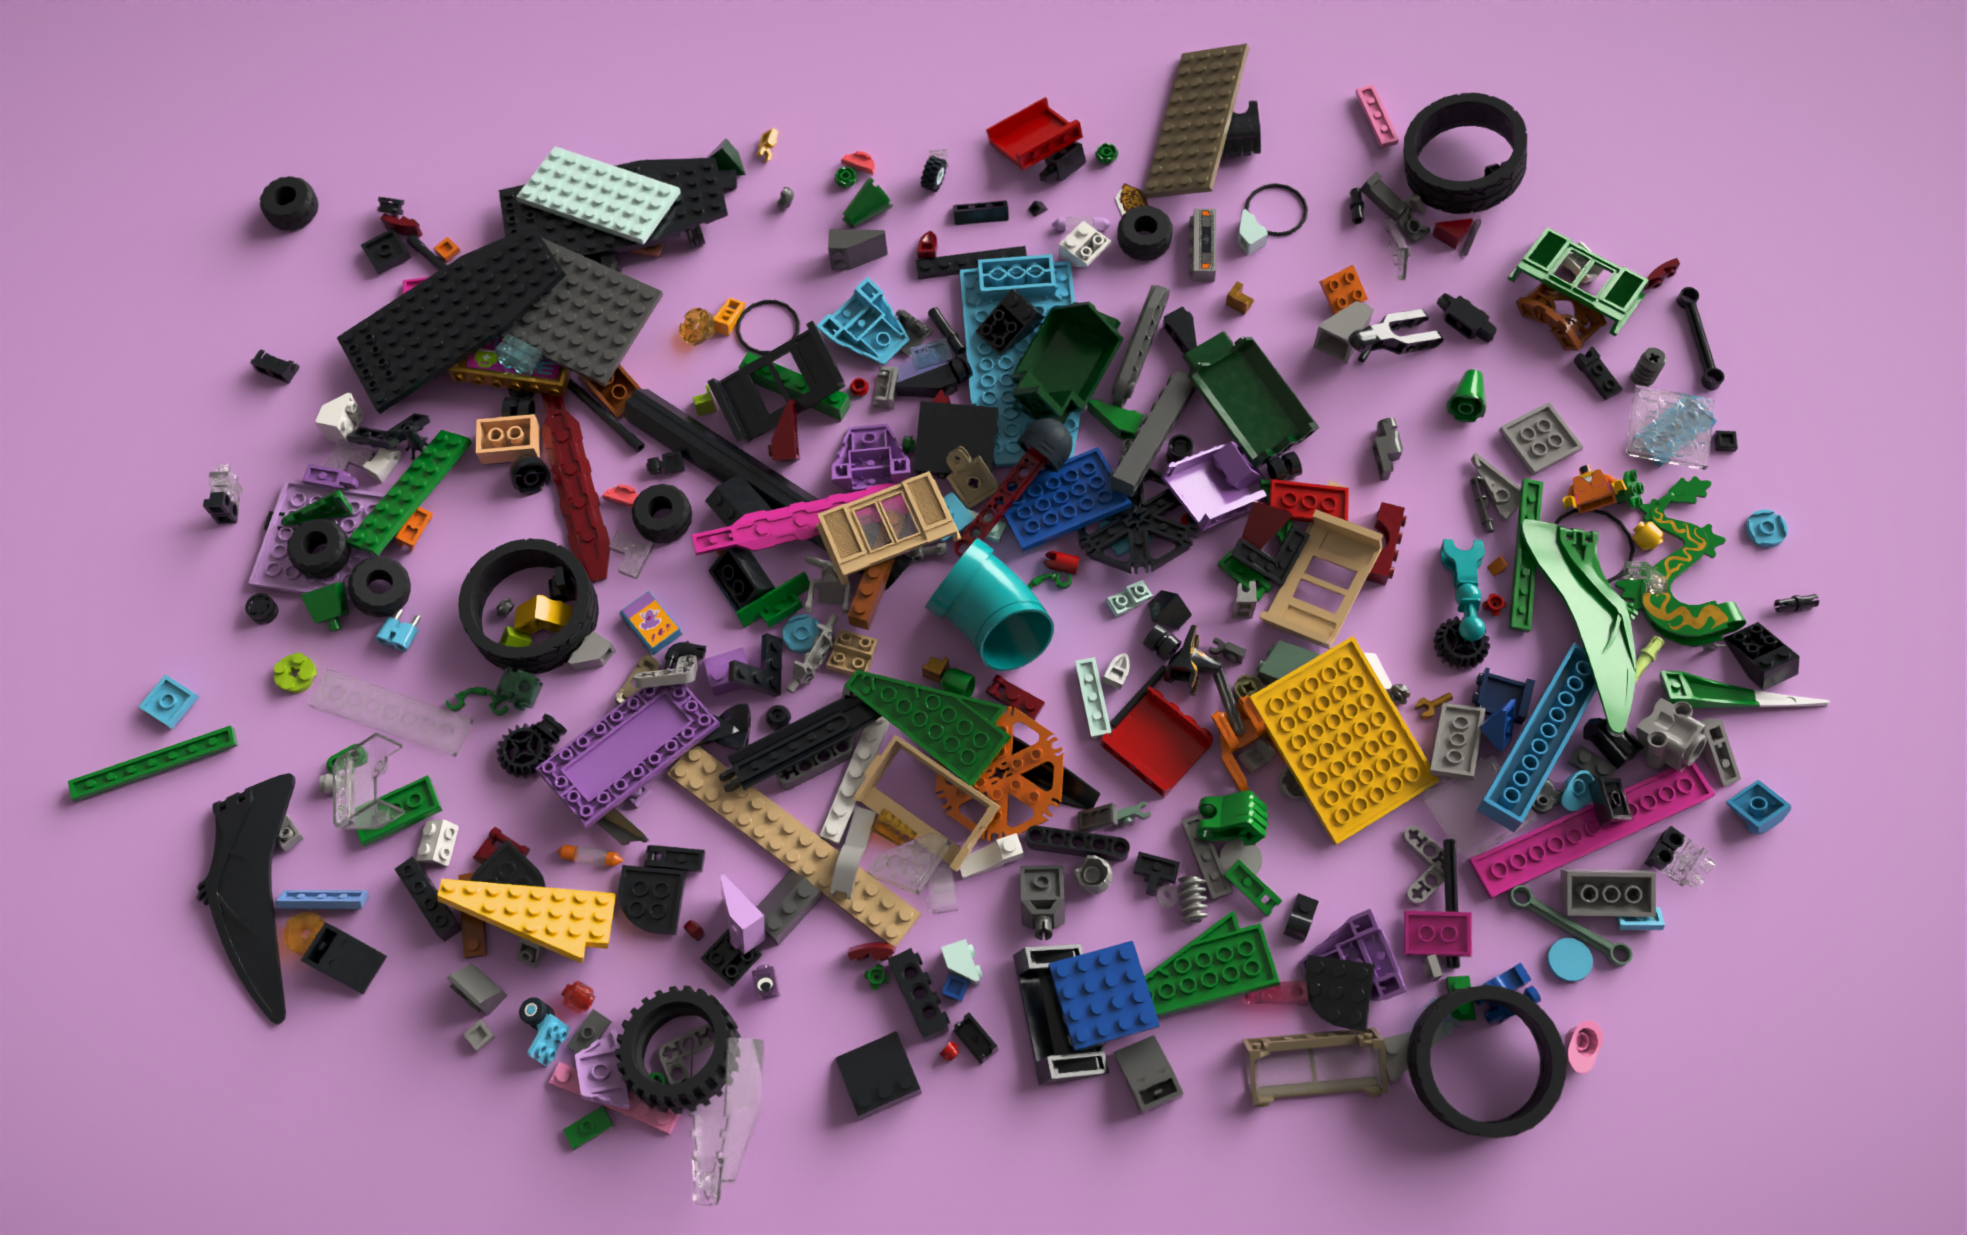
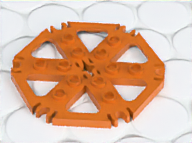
M1008 706L1007 713L1003 714L996 723L1011 738L973 786L982 794L987 792V797L1001 806L980 836V838L986 840L985 835L988 832V841H992L994 833L999 835L998 839L1004 837V832L1005 837L1016 833L1018 836L1026 832L1031 826H1038L1048 821L1049 819L1043 813L1052 817L1053 814L1048 810L1049 806L1059 807V804L1053 801V798L1059 802L1062 799L1064 753L1056 756V753L1062 752L1063 748L1054 749L1052 746L1058 738L1053 737L1048 740L1050 736L1055 734L1015 707L1014 714L1011 716V706ZM1022 722L1038 733L1039 740L1037 743L1012 755L1014 724ZM937 762L938 764L946 768V766L943 765L941 762ZM1046 762H1051L1054 765L1053 787L1050 791H1044L1023 777L1022 774ZM997 768H999L1000 770H1006L1010 768L1009 770L1005 771V773H1003L1002 779H1000V777H993L990 779V777L994 776V774L997 773ZM937 773L935 794L944 791V793L937 796V799H942L943 797L947 799V803L941 807L942 809L952 807L944 813L973 832L977 824L961 814L960 806L974 798L954 784H947L945 778ZM1009 793L1034 811L1033 818L1016 827H1010L1007 824Z

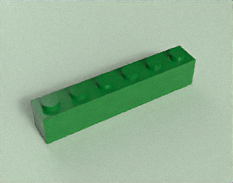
M747 352L739 365V369L760 357ZM773 363L792 400L810 391L801 374ZM768 366L750 375L754 384L782 395ZM837 391L811 408L842 421L850 408L849 395Z

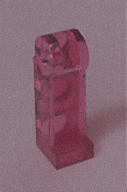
M1281 981L1279 986L1245 994L1244 1002L1247 1004H1298V1006H1307V981Z

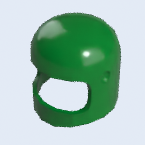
M949 668L944 672L940 680V690L971 697L975 689V676L958 668Z

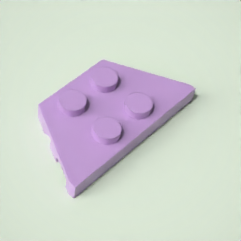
M615 1028L609 1031L610 1034L600 1041L599 1039L596 1040L589 1048L583 1049L575 1055L582 1100L630 1109L627 1086L622 1079L623 1075L617 1068V1063L620 1060L615 1056V1049L620 1047L616 1041L617 1030Z

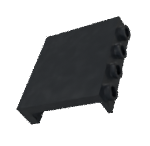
M921 401L914 472L921 475L930 471L931 475H938L937 478L947 479V475L952 473V470L947 464L946 458L949 452L962 446L969 453L972 460L980 455L992 473L997 420L999 418L998 407Z

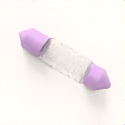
M1066 217L1058 218L1052 223V226L1058 231L1072 232L1084 221L1097 231H1105L1111 223L1106 218Z

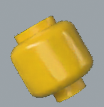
M1641 522L1633 529L1635 533L1632 536V540L1643 551L1648 549L1652 551L1663 541L1661 539L1663 532L1653 522H1647L1646 524Z

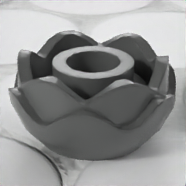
M784 187V190L781 191V197L777 201V206L781 209L789 208L792 203L794 192L790 187Z

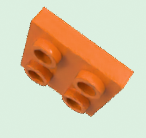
M1350 265L1319 281L1333 315L1356 301L1362 303L1368 300L1354 265Z

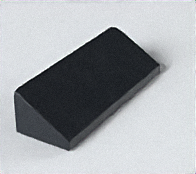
M1006 200L953 205L955 225L1009 220Z

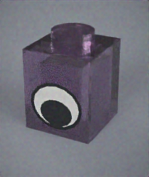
M761 965L757 967V970L752 971L755 993L759 1001L780 996L776 970L773 966Z

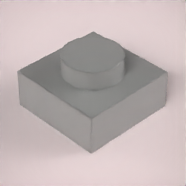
M1436 954L1427 956L1423 960L1424 964H1422L1423 973L1426 977H1429L1430 982L1437 981L1442 977V972Z
M481 1019L463 1034L478 1052L496 1037Z

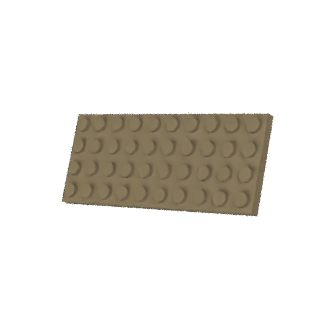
M1247 43L1182 53L1143 192L1146 199L1211 192L1213 190L1249 52Z

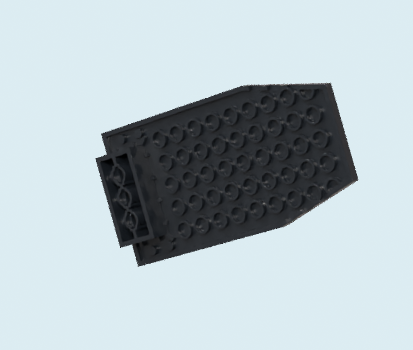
M716 158L638 160L615 165V167L679 187L680 189L679 196L644 245L518 202L516 196L525 185L499 190L505 237L533 225L542 238L589 259L664 243L666 238L671 236L676 238L683 231L688 229L692 231L697 229V226L702 223L709 224L728 216Z
M532 225L462 255L336 338L373 406L381 414L511 329L515 325L513 322L519 316L522 318L527 313L526 310L533 303L537 304L541 300V295L545 291L550 292L566 274L536 228Z

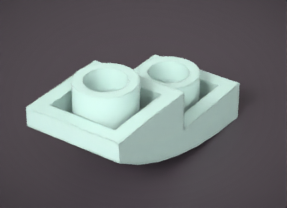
M1141 580L1127 586L1124 591L1108 597L1106 603L1114 616L1119 617L1151 599L1153 595L1144 581Z

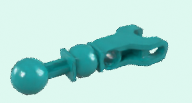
M1443 539L1440 549L1441 563L1453 574L1455 600L1458 604L1457 610L1458 612H1464V619L1459 624V633L1467 641H1478L1485 634V624L1477 617L1476 613L1481 604L1477 570L1480 568L1485 555L1484 543L1482 540H1473L1474 544L1471 549L1464 551L1455 547L1452 539Z

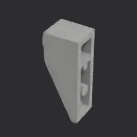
M1706 718L1700 721L1706 725L1705 736H1707V742L1701 755L1719 784L1724 787L1740 780L1741 776L1722 720Z

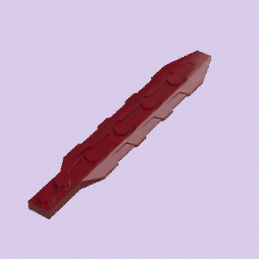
M541 393L547 414L541 433L545 448L548 450L552 466L551 473L553 481L556 482L560 498L559 505L561 513L565 518L571 552L581 562L580 564L583 565L592 583L605 580L608 573L611 543L600 512V501L592 481V470L589 459H587L579 421L566 410L563 396Z

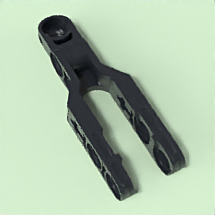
M1417 309L1387 314L1382 323L1353 331L1348 337V341L1358 352L1385 349L1400 355L1436 348L1444 341V338L1439 331L1401 337L1392 332L1400 328H1412L1422 324L1424 321H1428L1429 316L1425 310Z

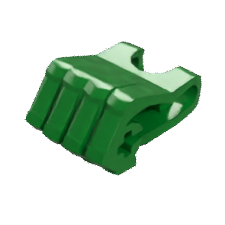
M1245 790L1226 796H1205L1201 798L1198 804L1200 814L1212 819H1204L1198 822L1196 833L1200 839L1232 841L1240 838L1244 841V846L1256 845L1257 842L1265 838L1268 827L1267 805L1252 791Z

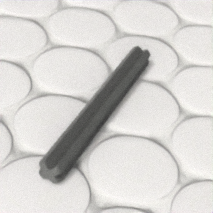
M1215 656V657H1210V658H1212V659H1214V660L1220 662L1219 657H1217V656ZM1222 667L1219 673L1212 675L1234 734L1236 736L1243 735L1245 727Z

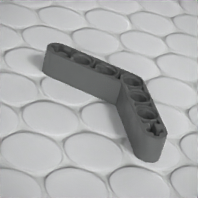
M845 686L843 687L841 699L851 697L852 692ZM856 734L776 774L781 788L785 790L793 789L849 760L853 755ZM842 746L848 747L845 752L838 751ZM822 756H829L827 761H819ZM804 765L811 766L809 770L801 771ZM788 775L790 779L786 780L784 777Z

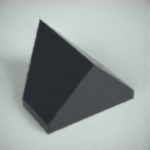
M1161 590L1148 603L1152 622L1180 629L1192 616V613L1177 593Z

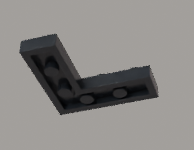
M414 413L388 431L360 426L346 436L351 443L391 450L396 448L400 442L407 440L403 430L405 425H410L417 432L430 423L428 415Z
M1294 525L1291 526L1274 558L1240 538L1230 557L1277 586L1282 587L1310 535Z
M768 633L762 635L761 669L737 660L730 661L728 681L774 697L780 696L782 638Z

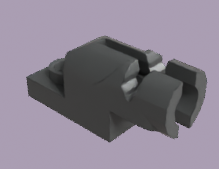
M1395 418L1382 419L1377 422L1378 425L1376 426L1378 437L1374 438L1372 450L1381 481L1389 480L1390 474L1393 472L1392 461L1399 460L1403 451L1400 433L1396 431L1398 427Z

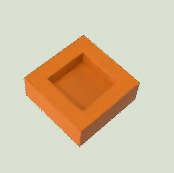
M448 237L433 248L435 253L446 262L461 252L459 247Z

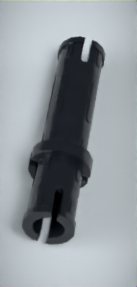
M938 307L931 308L928 311V316H930L944 336L946 344L951 346L956 355L963 354L966 351V347L960 341L958 333L953 331Z

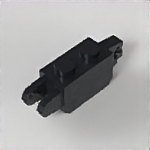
M1443 293L1439 297L1436 304L1445 312L1444 321L1468 339L1479 337L1488 343L1493 341L1497 329L1488 321L1490 317L1483 310L1478 309L1469 300L1464 299L1460 295L1454 298Z

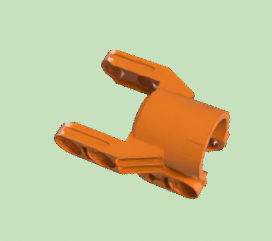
M1249 695L1243 698L1240 697L1237 700L1239 703L1236 704L1245 727L1243 735L1236 736L1234 734L1226 711L1220 713L1217 710L1211 715L1214 724L1220 732L1221 760L1240 792L1249 790L1247 786V779L1232 755L1236 751L1249 746L1267 735L1282 762L1286 763L1267 732V726L1263 718L1248 698Z

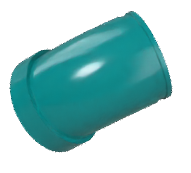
M977 538L936 589L925 605V608L939 619L945 617L970 641L987 667L997 671L1018 669L1031 663L1045 651L1052 640L1054 624L1030 588L1008 566L992 554L994 550Z

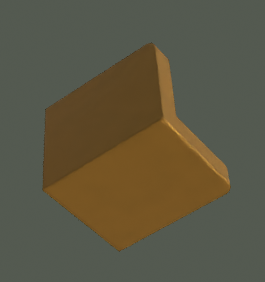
M1237 281L1227 294L1226 305L1245 315L1254 303V299L1242 293L1243 284Z
M931 656L927 665L923 664L922 666L923 677L940 684L942 675L950 668L949 658L944 657L943 661Z

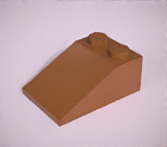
M620 364L606 386L578 375V379L587 390L617 419L624 414L625 401L633 395L632 393L636 389H641Z

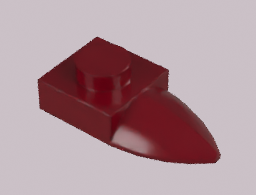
M928 231L920 238L917 249L918 258H936L938 250L937 237L932 231Z

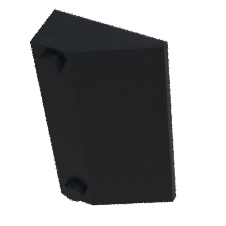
M1081 944L1025 947L1013 955L1039 1085L1058 1084L1109 1073L1103 1045L1085 1051H1074L1073 1047L1070 1046L1068 1041L1069 1033L1063 1020V1013L1048 967L1049 963L1083 954Z

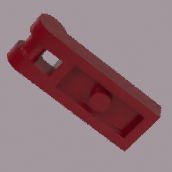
M997 674L993 678V684L988 686L985 691L990 697L1006 706H1011L1013 710L1014 707L1033 720L1037 718L1045 705V702L1008 682ZM1000 687L1005 689L1003 693L998 692Z

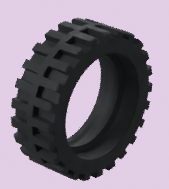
M684 985L683 990H679L676 986L669 987V992L663 993L660 989L654 992L656 995L654 998L649 1000L645 997L641 1000L643 1005L638 1010L634 1007L630 1011L633 1016L629 1021L624 1020L621 1025L625 1030L623 1034H618L616 1041L621 1047L615 1049V1056L620 1060L617 1063V1068L623 1075V1081L649 1107H656L660 1112L664 1113L671 1109L674 1114H682V1109L687 1108L691 1113L697 1111L696 1106L701 1103L705 1107L710 1105L709 1099L716 1094L719 1098L723 1094L721 1088L725 1084L731 1085L733 1079L730 1075L732 1071L738 1072L740 1066L736 1058L742 1057V1049L738 1045L742 1040L741 1035L736 1030L738 1026L716 997L712 994L708 996L705 990L700 988L695 992L691 986ZM678 1017H701L708 1022L715 1035L714 1048L706 1065L693 1077L676 1084H661L651 1078L644 1066V1056L647 1045L655 1032L665 1023Z

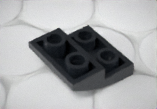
M727 929L700 959L733 987L762 954L755 947L746 954L739 948L735 949L730 942V934Z

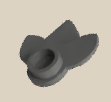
M1548 778L1532 805L1533 811L1538 814H1545L1552 809V806L1561 804L1563 792L1554 790L1552 781Z

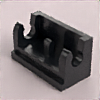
M259 350L254 359L250 361L257 372L286 383L291 382L300 368L298 364H293L294 361L289 360L287 362L268 353L264 354V350Z
M970 1012L964 1016L960 1023L957 1022L954 1025L953 1032L981 1065L998 1051V1046Z

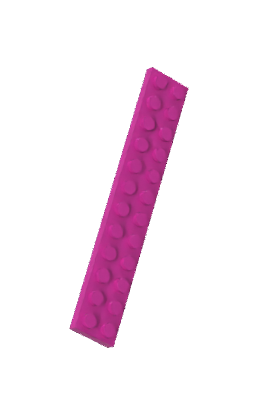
M1695 762L1690 766H1686L1682 772L1670 768L1624 789L1633 820L1599 826L1592 803L1475 856L1469 860V863L1488 897L1492 899L1512 890L1515 886L1523 885L1715 796V793Z

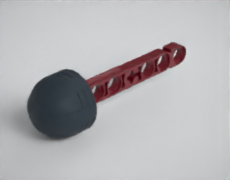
M1040 419L1030 424L1019 437L1017 443L1025 454L968 526L965 535H961L962 540L955 543L954 551L959 558L964 554L959 553L960 546L966 544L970 547L977 538L983 541L1043 467L1057 473L1071 454L1073 443L1071 434L1064 424L1055 419ZM1023 468L1030 469L1027 476L1019 475ZM1010 484H1017L1018 486L1015 491L1010 492L1007 490ZM998 500H999V501H1002V500H1003L1004 504H1003V505H1001V504L998 505L996 502H997ZM986 514L993 515V519L990 522L983 521ZM975 529L981 530V534L977 538L971 537V533Z

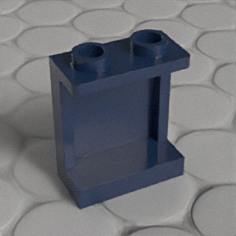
M1486 667L1483 673L1479 672L1476 684L1479 687L1478 691H1474L1471 703H1474V707L1485 708V714L1490 715L1509 700L1516 699L1514 723L1522 725L1527 718L1535 680L1527 678L1523 683L1489 673L1490 668Z

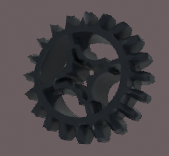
M1458 616L1454 617L1453 621L1449 618L1445 623H1441L1440 629H1437L1435 632L1436 636L1433 641L1436 643L1434 650L1438 651L1437 657H1444L1442 663L1448 661L1450 668L1453 665H1457V670H1460L1462 666L1465 670H1468L1470 666L1473 668L1477 667L1478 663L1481 664L1488 655L1487 650H1489L1490 644L1487 642L1490 640V636H1485L1484 634L1481 639L1475 641L1476 649L1472 642L1465 641L1459 633V624L1462 620ZM1446 637L1449 639V642L1452 644V649H1450V647L1448 646L1447 641H1446Z
M524 723L522 728L516 725V730L514 731L508 728L509 735L502 734L504 741L498 742L501 748L496 749L499 755L497 760L509 775L513 774L516 778L521 775L526 779L528 773L535 777V768L551 757L550 753L554 752L551 746L553 741L544 732L542 733L539 728L536 729L533 723L530 727L527 723ZM540 741V750L537 755L535 753L536 744ZM514 747L515 753L513 754L514 757L511 760L510 753L512 748ZM521 749H522V750H525V749H526V750H529V752L526 751V752L524 753V751H523V753H522Z

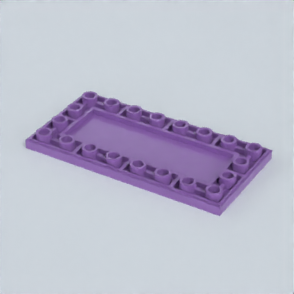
M685 684L641 688L537 766L535 770L584 828L588 829L721 725Z

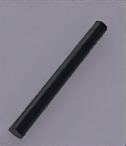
M1162 665L1109 722L1113 728H1116L1145 697L1147 688L1149 686L1153 688L1165 674L1166 666Z

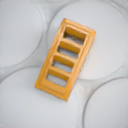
M728 298L711 320L712 330L729 336L746 303Z

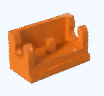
M418 507L395 537L397 545L401 547L406 545L413 551L424 529L431 521L433 513Z

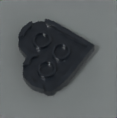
M508 839L471 877V881L534 887H545L546 885L540 870Z

